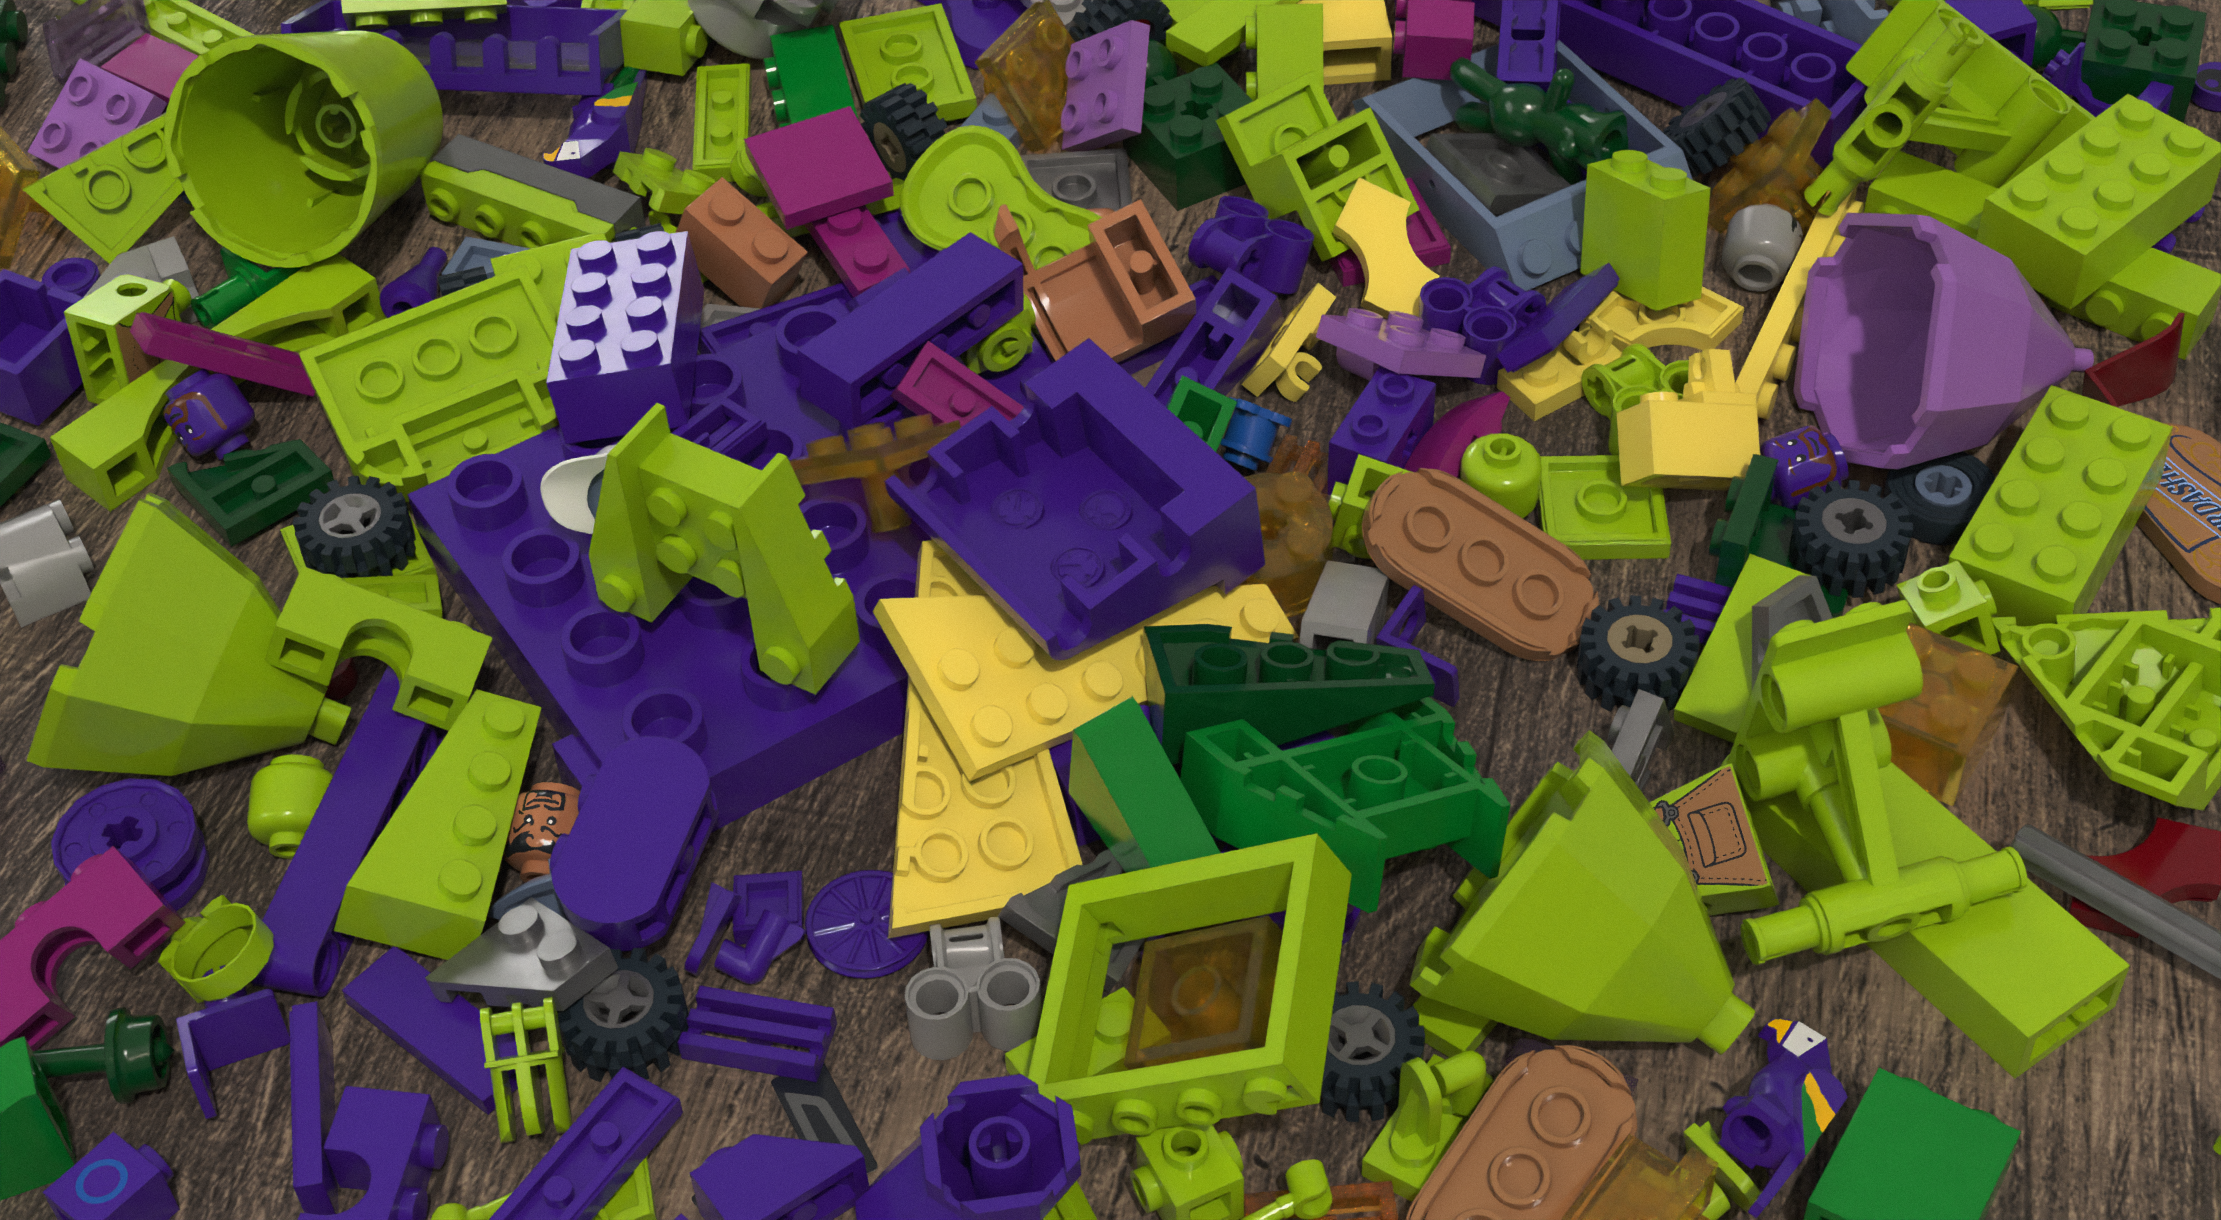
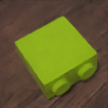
M1620 150L1614 152L1610 159L1587 164L1580 273L1587 275L1609 262L1620 278L1618 285L1613 290L1655 311L1700 299L1705 264L1711 188L1687 178V173L1681 169L1663 167L1648 160L1647 154L1636 150Z

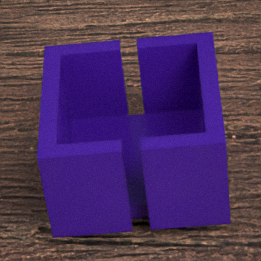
M6 269L0 272V412L39 426L83 383L64 311L84 297L56 287H52L47 292L44 283Z

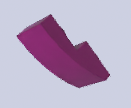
M1503 391L1462 402L1449 410L1426 432L1412 452L1404 469L1411 472H1417L1419 468L1437 469L1459 479L1461 458L1467 446L1477 438L1501 433V421L1510 397Z

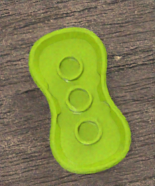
M975 125L962 126L951 130L930 145L909 171L900 193V209L909 230L921 242L940 251L948 248L970 232L999 249L994 232L999 208L1001 205L1006 204L1019 228L1024 246L1035 270L1090 244L1088 225L1102 218L1090 210L1067 204L1049 195L1033 180L1017 149L1004 135L987 127ZM1031 326V331L1039 334L1036 326Z

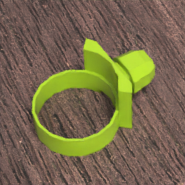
M224 895L213 899L200 912L203 918L199 916L183 918L186 923L170 936L171 943L162 951L158 963L197 1003H201L204 1000L223 999L244 988L259 974L268 962L274 947L273 933L248 905L240 903L231 904ZM213 968L214 973L202 977L208 970Z

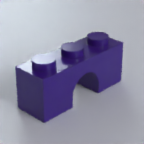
M346 1086L323 1149L340 1188L359 1189L367 1192L355 1206L344 1212L333 1215L300 1213L298 1220H425L428 1209L426 1189L432 1170L440 1169L444 1164L449 1143L448 1129L446 1125L440 1123L431 1095Z

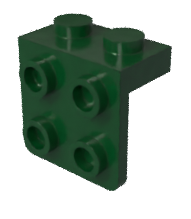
M1753 454L1745 478L1734 475L1725 504V512L1731 513L1729 521L1718 518L1709 547V555L1719 558L1715 579L1716 584L1734 588L1750 554L1794 570L1796 568L1797 562H1791L1789 545L1797 510L1771 504L1778 459ZM1825 582L1821 589L1833 618L1843 615L1851 589L1842 588L1840 597L1829 594L1831 584Z

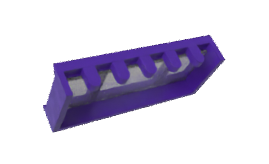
M322 0L281 23V34L350 31L342 14L341 0ZM507 5V13L497 14V21L490 23L472 24L466 23L465 18L443 20V24L437 26L417 27L410 24H402L382 29L356 30L378 33L404 46L424 66L436 90L602 96L604 80L624 63L620 18L627 10Z

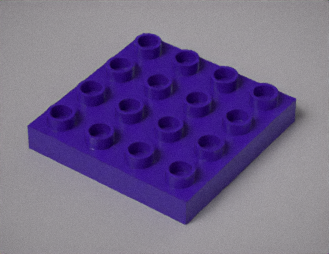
M837 298L819 306H804L792 310L783 316L776 326L715 354L697 355L689 417L690 419L719 396L724 395L766 421L768 438L737 461L763 470L778 452L788 457L806 495L798 504L810 531H823L832 551L824 560L833 579L835 577L845 578L854 596L860 642L816 695L792 684H780L771 679L765 672L760 671L748 601L743 597H732L724 593L717 586L693 576L653 622H649L627 611L617 612L608 607L602 600H599L589 559L592 534L574 531L557 523L544 506L540 486L543 476L553 466L569 459L596 455L604 447L617 444L625 435L566 444L561 427L557 425L499 453L471 457L458 464L448 476L407 494L418 532L430 557L486 635L493 637L491 642L537 706L541 707L542 713L559 737L563 739L571 734L575 737L578 736L599 767H601L608 751L633 738L664 736L686 744L698 754L705 764L718 804L719 815L711 833L904 733L908 673L872 611L879 599L915 598L918 552L922 541L932 539L889 497L884 481L895 475L909 490L917 487L926 478L930 469L927 451L948 436L897 400L855 430H852L801 397L797 349L850 314ZM729 418L727 421H725L723 424H721L718 428H716L714 431H712V432L709 434V436H710L712 433H714L716 430H718L720 427H722V426H723L725 423H727L729 420H731V418ZM678 427L670 428V433H672Z

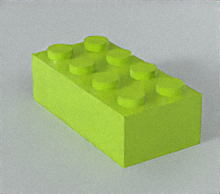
M2127 94L1988 196L1984 202L1976 241L2010 258L2033 289L2071 310L2211 201L2221 169V143L2206 136L2197 128L2188 126L2159 111L2150 103Z
M2051 385L1950 554L1948 564L1958 560L1973 582L1982 579L1988 586L1997 608V615L1993 617H2016L2017 626L2045 623L2055 624L2056 615L2087 613L2162 478L2173 426Z

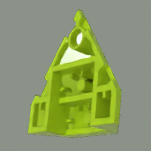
M2210 608L2209 618L2168 620L2166 610L2056 615L2055 624L2045 623L2029 626H2017L2016 617L1992 618L1997 639L2110 780L2176 806L2197 810L2205 809L2221 787V608Z

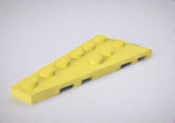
M1267 584L1238 585L1227 594L1217 586H1210L1093 647L1061 661L1052 659L989 595L879 599L872 611L969 782L1073 739V729L1132 696L1139 705H1148L1143 644L1144 626L1194 624L1232 627V639L1269 643L1271 632L1294 634L1293 642H1296L1299 638Z

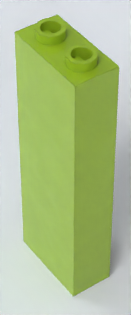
M1729 755L1724 759L1720 767L1727 764ZM1890 761L1887 767L1879 769L1898 868L1939 856L1952 858L1958 863L1997 852L1894 763ZM1743 789L1762 851L1808 892L1845 882L1813 813L1807 812L1802 808L1795 792L1755 802L1747 796ZM2027 878V887H2024L2025 890L2023 892H2012L1970 904L1969 911L1964 913L1960 919L1949 922L1942 921L1909 930L1889 940L1865 943L2014 1079L2116 1006L2130 967L2124 959L2029 878Z

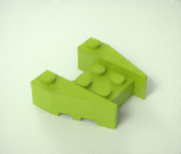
M656 403L607 454L589 549V559L599 600H602L608 607L617 612L627 611L649 622H653L692 577H697L717 586L724 593L732 597L747 599L760 671L765 672L771 679L780 684H792L815 695L860 642L854 596L845 578L835 577L833 579L824 559L832 550L823 531H810L798 505L806 495L786 455L778 452L763 470L749 466L670 433L665 406Z

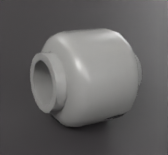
M1772 204L1751 205L1737 211L1729 221L1722 250L1721 263L1725 272L1739 286L1751 291H1767L1782 285L1801 247L1803 231L1799 221L1788 211Z

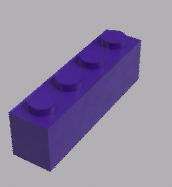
M968 233L797 349L801 397L852 430H855L896 401L891 397L892 392L927 341H930L955 359L1023 311V263L973 233Z

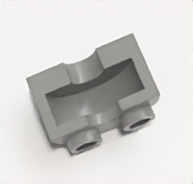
M60 499L0 523V585L21 628L84 602L91 595L83 574L94 570V567L80 537L66 539V535L75 531Z

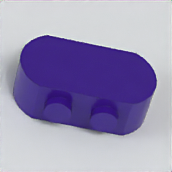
M643 736L630 739L607 752L597 775L590 774L586 778L578 798L579 814L570 833H563L556 841L549 865L555 892L568 921L610 949H621V951L643 948L656 942L667 933L719 815V808L711 787L708 771L698 754L686 744L672 738Z

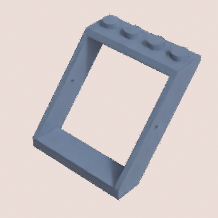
M1559 40L1557 70L1567 68L1575 75V84L1569 100L1572 103H1586L1599 112L1623 111L1627 118L1629 150L1643 152L1647 154L1648 160L1663 167L1681 169L1687 173V178L1692 179L1683 150ZM1499 43L1471 55V62L1496 78ZM1409 78L1352 101L1356 113L1371 107L1404 178H1412L1432 215L1486 269L1493 266L1502 268L1509 274L1511 282L1528 291L1581 268L1586 179L1496 217L1414 138L1454 121L1455 110L1466 102L1473 101L1486 104L1485 102L1459 88L1453 80Z

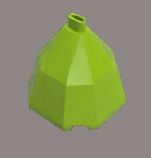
M149 492L145 499L141 498L138 501L88 598L79 622L94 630V635L79 667L63 664L59 666L50 686L26 761L44 768L173 776L302 744L307 735L336 745L352 708L324 697L327 691L326 685L271 666L265 661L281 611L260 577L167 499Z
M1589 730L1578 740L1573 748L1580 756L1579 766L1573 771L1557 761L1546 772L1508 821L1498 877L1489 879L1473 866L1462 880L1453 897L1465 908V911L1450 934L1436 926L1429 931L1418 948L1410 986L1427 998L1550 1040L1690 1043L1698 1038L1719 1055H1722L1751 1021L1755 1010L1732 993L1735 982L1682 846L1605 741Z

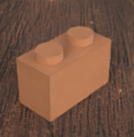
M723 177L684 209L675 232L688 231L699 271L740 307L762 309L773 305L792 288L808 254V251Z

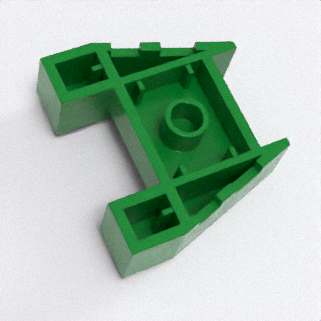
M1430 697L1350 722L1348 733L1345 736L1283 751L1244 719L1186 732L1180 780L1208 831L1216 838L1238 849L1317 833L1352 874L1348 903L1367 913L1375 912L1378 909L1385 859L1418 850L1434 849L1438 845L1445 843L1489 879L1496 878L1499 874L1511 804L1493 778H1482L1475 767L1476 752L1468 741L1458 742L1454 736L1455 721L1445 708Z

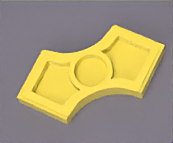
M1359 177L1332 233L1353 250L1361 263L1365 277V289L1361 307L1377 313L1388 319L1389 311H1399L1419 317L1421 288L1428 281L1439 278L1440 275L1431 271L1419 260L1409 243L1406 218L1411 202Z
M1703 286L1700 299L1658 311L1612 290L1580 323L1579 331L1589 327L1591 318L1597 316L1613 330L1614 336L1611 344L1620 352L1634 343L1642 344L1647 348L1660 345H1682L1700 350L1715 349L1742 323L1744 307Z

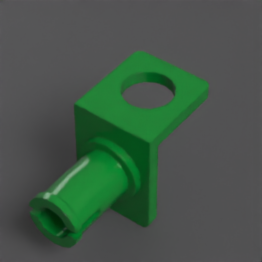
M223 247L220 249L228 279L204 294L191 299V307L204 327L208 326V329L211 330L303 267H275L266 273L250 260L244 259Z

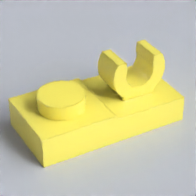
M1317 283L1289 312L1241 385L1258 397L1275 380L1279 392L1288 400L1297 402L1310 388L1306 382L1309 383L1322 369V365L1315 357L1308 353L1297 351L1301 345L1309 351L1320 340L1316 338L1321 316L1326 314L1336 296Z
M1595 316L1591 318L1589 327L1579 332L1573 330L1553 351L1514 373L1512 371L1507 373L1505 368L1498 370L1497 389L1507 394L1519 409L1530 419L1536 421L1585 396L1581 379L1583 371L1593 364L1604 366L1620 358L1622 352L1611 344L1614 336L1613 330Z

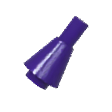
M438 247L429 248L419 264L403 273L382 289L380 305L388 318L437 299L439 284L437 277L448 260L447 254Z

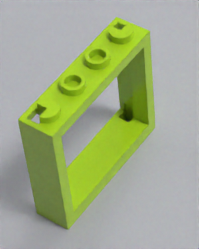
M1317 833L1070 884L1068 886L1028 1078L1038 1084L1039 1093L1056 1104L1055 1096L1072 1106L1077 1142L1083 1145L1089 1143L1092 1139L1122 1134L1148 1135L1154 1132L1155 1129L1186 1124L1212 1125L1224 1118L1255 1113L1274 1115L1277 1113V1110L1320 1103L1352 874ZM1286 911L1265 1047L1086 1077L1112 944Z

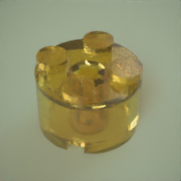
M1288 472L1285 474L1261 473L1244 477L1256 488L1265 566L1239 585L1267 584L1286 617L1298 615L1306 611L1327 560L1334 561L1333 519L1330 507L1321 493L1314 488L1311 478L1306 474L1300 472Z

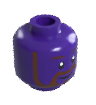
M201 369L165 393L170 402L164 408V418L192 456L200 457L214 452L217 458L222 460L224 459L223 454L235 452L250 441L244 431L253 424L255 412L229 375L222 373L210 375L208 370Z
M1812 425L1783 433L1760 444V455L1778 459L1771 498L1774 505L1797 510L1798 503L1802 497L1808 499L1811 489L1819 486L1825 492L1827 482L1838 480L1841 487L1842 481L1848 479V465L1840 443L1832 433L1824 435L1818 428Z

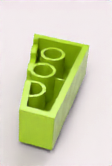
M476 689L346 885L334 931L449 960L481 935L541 707Z

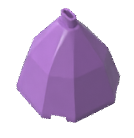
M1847 213L1838 226L1840 235L1846 237L1833 257H1818L1808 272L1793 393L1799 408L1814 411L1821 432L1824 435L1832 433L1836 437L1847 462L1885 469H1901L1986 445L2041 400L2051 385H2059L2071 372L2084 373L2086 369L2092 367L2094 355L2090 349L2074 347L2072 340L2010 258L1930 216Z

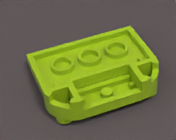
M526 265L298 353L302 366L344 451L353 476H359L361 485L366 484L369 476L379 478L381 487L390 482L395 485L397 493H402L406 502H409L407 494L448 476L461 462L477 455L499 453L560 425L546 384L557 324Z

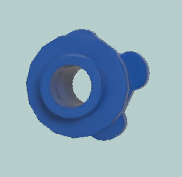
M1229 397L1237 401L1225 436L1219 444L1226 447L1222 458L1253 471L1257 470L1260 461L1272 464L1274 458L1270 457L1269 453L1280 426L1290 428L1293 419L1251 402Z

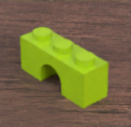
M302 566L275 625L265 661L271 666L329 686L336 668L344 660L354 656L377 658L388 664L394 670L399 680V692L392 710L449 731L468 702L493 637L477 632L461 622L448 621L411 607L400 599L384 597L352 585L336 575L323 574Z

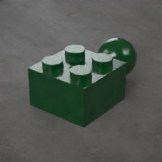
M2093 0L2086 32L2084 33L2063 29L2056 15L2044 7L2036 4H2024L2037 20L2032 65H2029L2037 73L2043 71L2061 49L2071 54L2080 42L2086 43L2081 67V79L2083 83L2089 86L2095 99L2107 104H2115L2127 94L2136 98L2147 88L2151 81L2172 85L2174 89L2168 115L2184 123L2197 77L2206 12L2193 11L2179 5L2163 6L2134 0ZM2072 95L2071 99L2080 105L2078 99Z
M1149 39L1141 134L1123 139V148L1126 149L1129 158L1177 211L1246 184L1215 120L1253 100L1217 62L1177 77V66L1171 52L1162 43Z

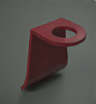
M2178 312L2172 324L2159 334L2084 371L2082 396L2119 408V406L2152 398L2166 391L2175 380L2185 313Z

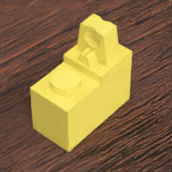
M1705 349L1689 357L1688 383L1684 384L1682 399L1678 400V394L1675 392L1647 393L1640 396V404L1616 413L1621 486L1727 491L1730 488L1734 475L1745 478L1753 454L1760 455L1756 393H1740L1739 385L1735 384L1730 350Z

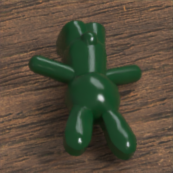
M1464 57L1458 58L1450 66V78L1462 90L1486 103L1470 101L1455 110L1454 121L1459 128L1468 133H1496L1503 141L1515 147L1534 146L1540 142L1543 143L1557 173L1570 185L1576 184L1582 179L1579 166L1587 171V164L1610 159L1614 152L1628 150V125L1623 111L1615 110L1606 113L1599 112L1586 103H1567L1575 84V75L1567 68H1561L1555 72L1546 93L1541 87L1531 83L1506 84Z

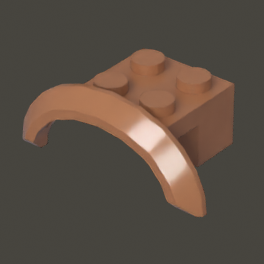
M1141 199L1089 224L1090 244L1037 270L1032 265L1019 228L1007 205L1000 206L994 232L995 240L1001 251L1023 263V293L1029 298L1036 317L1035 326L1054 362L1090 338L1118 363L1185 330L1195 316V297Z

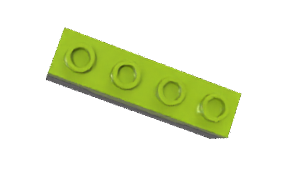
M458 134L432 159V162L426 164L419 175L430 215L442 221L460 225L482 233L487 237L496 238L515 246L532 249L603 231L606 240L612 243L615 242L614 235L617 233L629 231L632 227H646L641 198L639 196Z

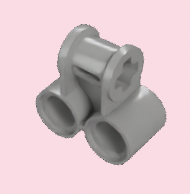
M989 917L986 925L944 930L941 924L929 925L934 967L922 970L913 976L905 990V1004L913 1047L922 1056L932 1060H947L957 1057L967 1050L972 1042L973 1033L982 1032L984 1039L992 1047L1002 1051H1010L1037 1036L1042 1014L1040 979L1037 971L1029 963L1016 958H1004L999 917ZM1006 1004H1016L1012 1006H1003ZM939 1012H944V1014L932 1015V1014H936V1013H939Z

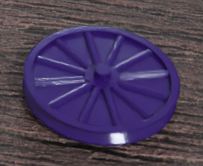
M861 870L845 874L824 886L811 901L805 919L807 941L816 959L829 970L852 978L881 977L903 968L915 959L923 949L928 939L929 931L888 939L892 872Z

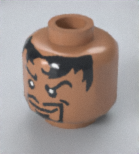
M541 782L534 784L530 791L518 795L502 857L511 867L521 872L520 879L526 883L534 878L550 874L548 859L551 858L554 845L563 833H570L579 814L578 798L580 791L576 788L561 783Z

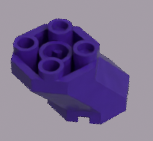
M1022 1074L960 1082L947 1096L948 1106L934 1119L933 1112L920 1126L921 1136L901 1152L855 1201L856 1219L1043 1220L1081 1176L1080 1155L1072 1106L1055 1096L1056 1104L1039 1093L1038 1084Z

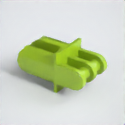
M554 997L544 998L543 1006L524 1009L522 1002L512 1003V1011L492 1014L490 1007L481 1008L480 1024L486 1058L484 1067L490 1069L500 1143L514 1142L516 1140V1120L508 1070L515 1069L522 1118L527 1136L541 1134L545 1131L544 1106L538 1065L545 1064L556 1131L558 1134L565 1133L572 1125L562 1060V1053L565 1052V1049L562 1047ZM546 1027L549 1049L531 1052L528 1030ZM515 1033L518 1054L499 1057L496 1035Z

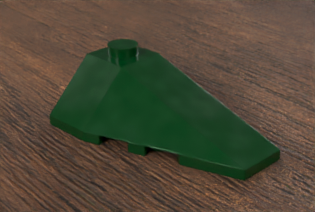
M1213 624L1144 626L1143 629L1151 727L1171 764L1181 767L1185 735L1189 731L1244 719L1273 744L1278 746L1434 695L1435 683L1419 650L1342 640L1331 643L1327 650L1312 649L1293 642L1294 634L1271 632L1269 643L1232 639V627Z

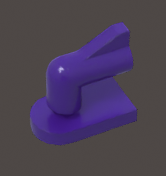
M711 882L701 930L686 959L684 971L696 977L701 974L716 949L742 896ZM764 909L745 948L725 939L716 957L714 968L745 984H757L765 977L772 961L801 941L807 930Z

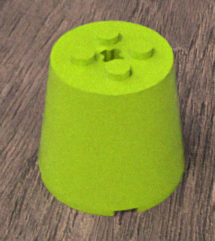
M350 30L243 36L221 43L208 52L201 54L182 73L173 89L167 106L164 124L165 153L172 180L179 178L185 194L195 209L190 214L214 240L231 252L258 264L281 268L303 267L327 259L349 246L420 179V172L426 164L432 162V159L439 151L443 134V113L436 87L421 62L404 46L381 34Z

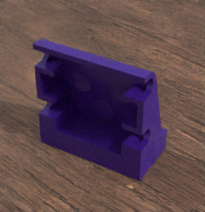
M1090 338L1024 383L1027 400L1024 408L1015 418L1008 421L998 410L991 406L928 450L927 455L930 469L926 478L917 487L909 490L895 475L884 481L889 497L1054 660L1069 659L1214 584L1227 594L1265 566L1256 488Z

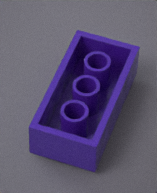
M664 231L647 233L638 239L612 243L605 240H596L586 243L580 248L571 249L546 380L566 444L626 435L656 403L665 406L669 429L688 424L704 300V287L688 231L671 234Z

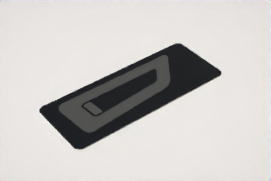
M825 1063L822 1066L817 1082L783 1076L776 1077L771 1081V1085L799 1139L855 1145L864 1155L867 1174L877 1169V1162Z

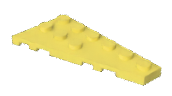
M933 540L922 541L918 552L915 597L988 595ZM909 675L888 939L930 931L929 925L941 924L942 928L988 920L989 917H997L1011 897L1022 893L1024 896L1050 883L1055 875L1077 864L1083 865L1049 749L969 782Z

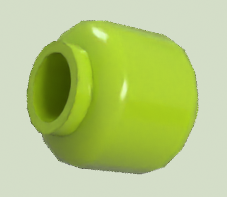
M1496 433L1477 438L1467 446L1461 458V481L1522 519L1534 510L1539 499L1542 466L1540 455L1532 444L1518 436Z
M290 754L273 758L270 765L261 768L251 780L247 817L250 835L258 842L268 845L269 852L272 855L293 859L334 775L324 769V764L320 760L310 756Z

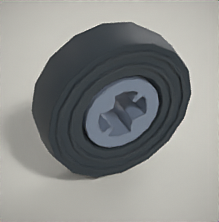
M1961 451L1901 469H1890L1886 478L1883 499L1892 493L1900 499L1898 509L1907 507L1910 513L1909 522L1913 523L1911 537L1924 543L1943 546L1955 545L1993 484L1995 476L1992 470L1978 458Z

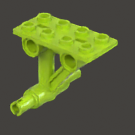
M1900 0L1846 65L1847 71L1868 87L1864 95L1868 106L1835 143L1832 154L1834 159L1813 184L1805 189L1804 196L1807 202L1814 207L1827 191H1831L1825 197V202L1818 209V212L1832 216L1860 182H1867L1876 178L1908 140L1944 145L1957 155L1954 162V168L1957 173L1993 187L2001 188L2096 117L1944 0Z
M1907 600L1881 605L1878 602L1864 603L1854 607L1843 616L1814 623L1812 620L1795 621L1781 628L1770 639L1727 764L1732 763L1744 791L1752 801L1758 802L1795 792L1802 808L1807 812L1813 813L1845 882L1808 892L1799 901L1798 907L1755 919H1744L1742 921L1743 924L1740 926L1741 938L1749 959L1755 965L1764 964L1765 961L1807 949H1812L1818 954L1830 955L1866 942L1889 940L1909 930L1942 921L1949 922L1960 919L1964 913L1969 911L1970 904L2012 892H2023L2025 890L2024 887H2027L2025 865L2021 856L2013 847H2005L2001 851L1958 863L1952 858L1939 856L1897 867L1879 769L1890 764L1892 756L1891 742L1878 708L1917 698L1922 692L1923 674L1920 661L1906 632L1913 616V611Z

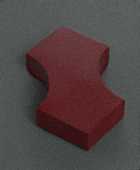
M2157 817L2150 836L2132 850L2110 856L2086 855L2170 903L2187 900L2212 902L2217 900L2221 890V831ZM2070 895L2068 913L2082 925L2134 938L2139 937V933Z

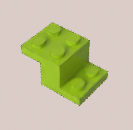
M1314 71L1306 73L1215 120L1255 202L1268 210L1269 219H1275L1297 210L1305 228L1314 234L1313 245L1321 261L1331 259L1350 249L1348 245L1335 237L1332 232L1359 177L1410 201L1407 217L1420 210L1371 107L1337 121Z

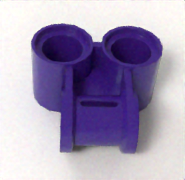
M1223 196L1219 200L1215 217L1206 220L1195 232L1189 245L1188 258L1189 262L1197 268L1204 269L1210 267L1224 274L1229 267L1264 289L1277 293L1291 294L1299 289L1314 241V234L1297 223L1287 220L1269 219L1268 210L1250 199L1237 196Z
M1493 266L1485 270L1469 285L1461 280L1449 277L1435 278L1428 281L1421 288L1419 317L1424 320L1423 329L1430 331L1431 328H1439L1461 334L1466 337L1464 346L1485 354L1486 358L1481 377L1466 378L1477 384L1492 385L1497 384L1498 370L1504 368L1496 355L1546 307V298L1536 290L1525 291L1509 280V274L1498 266Z

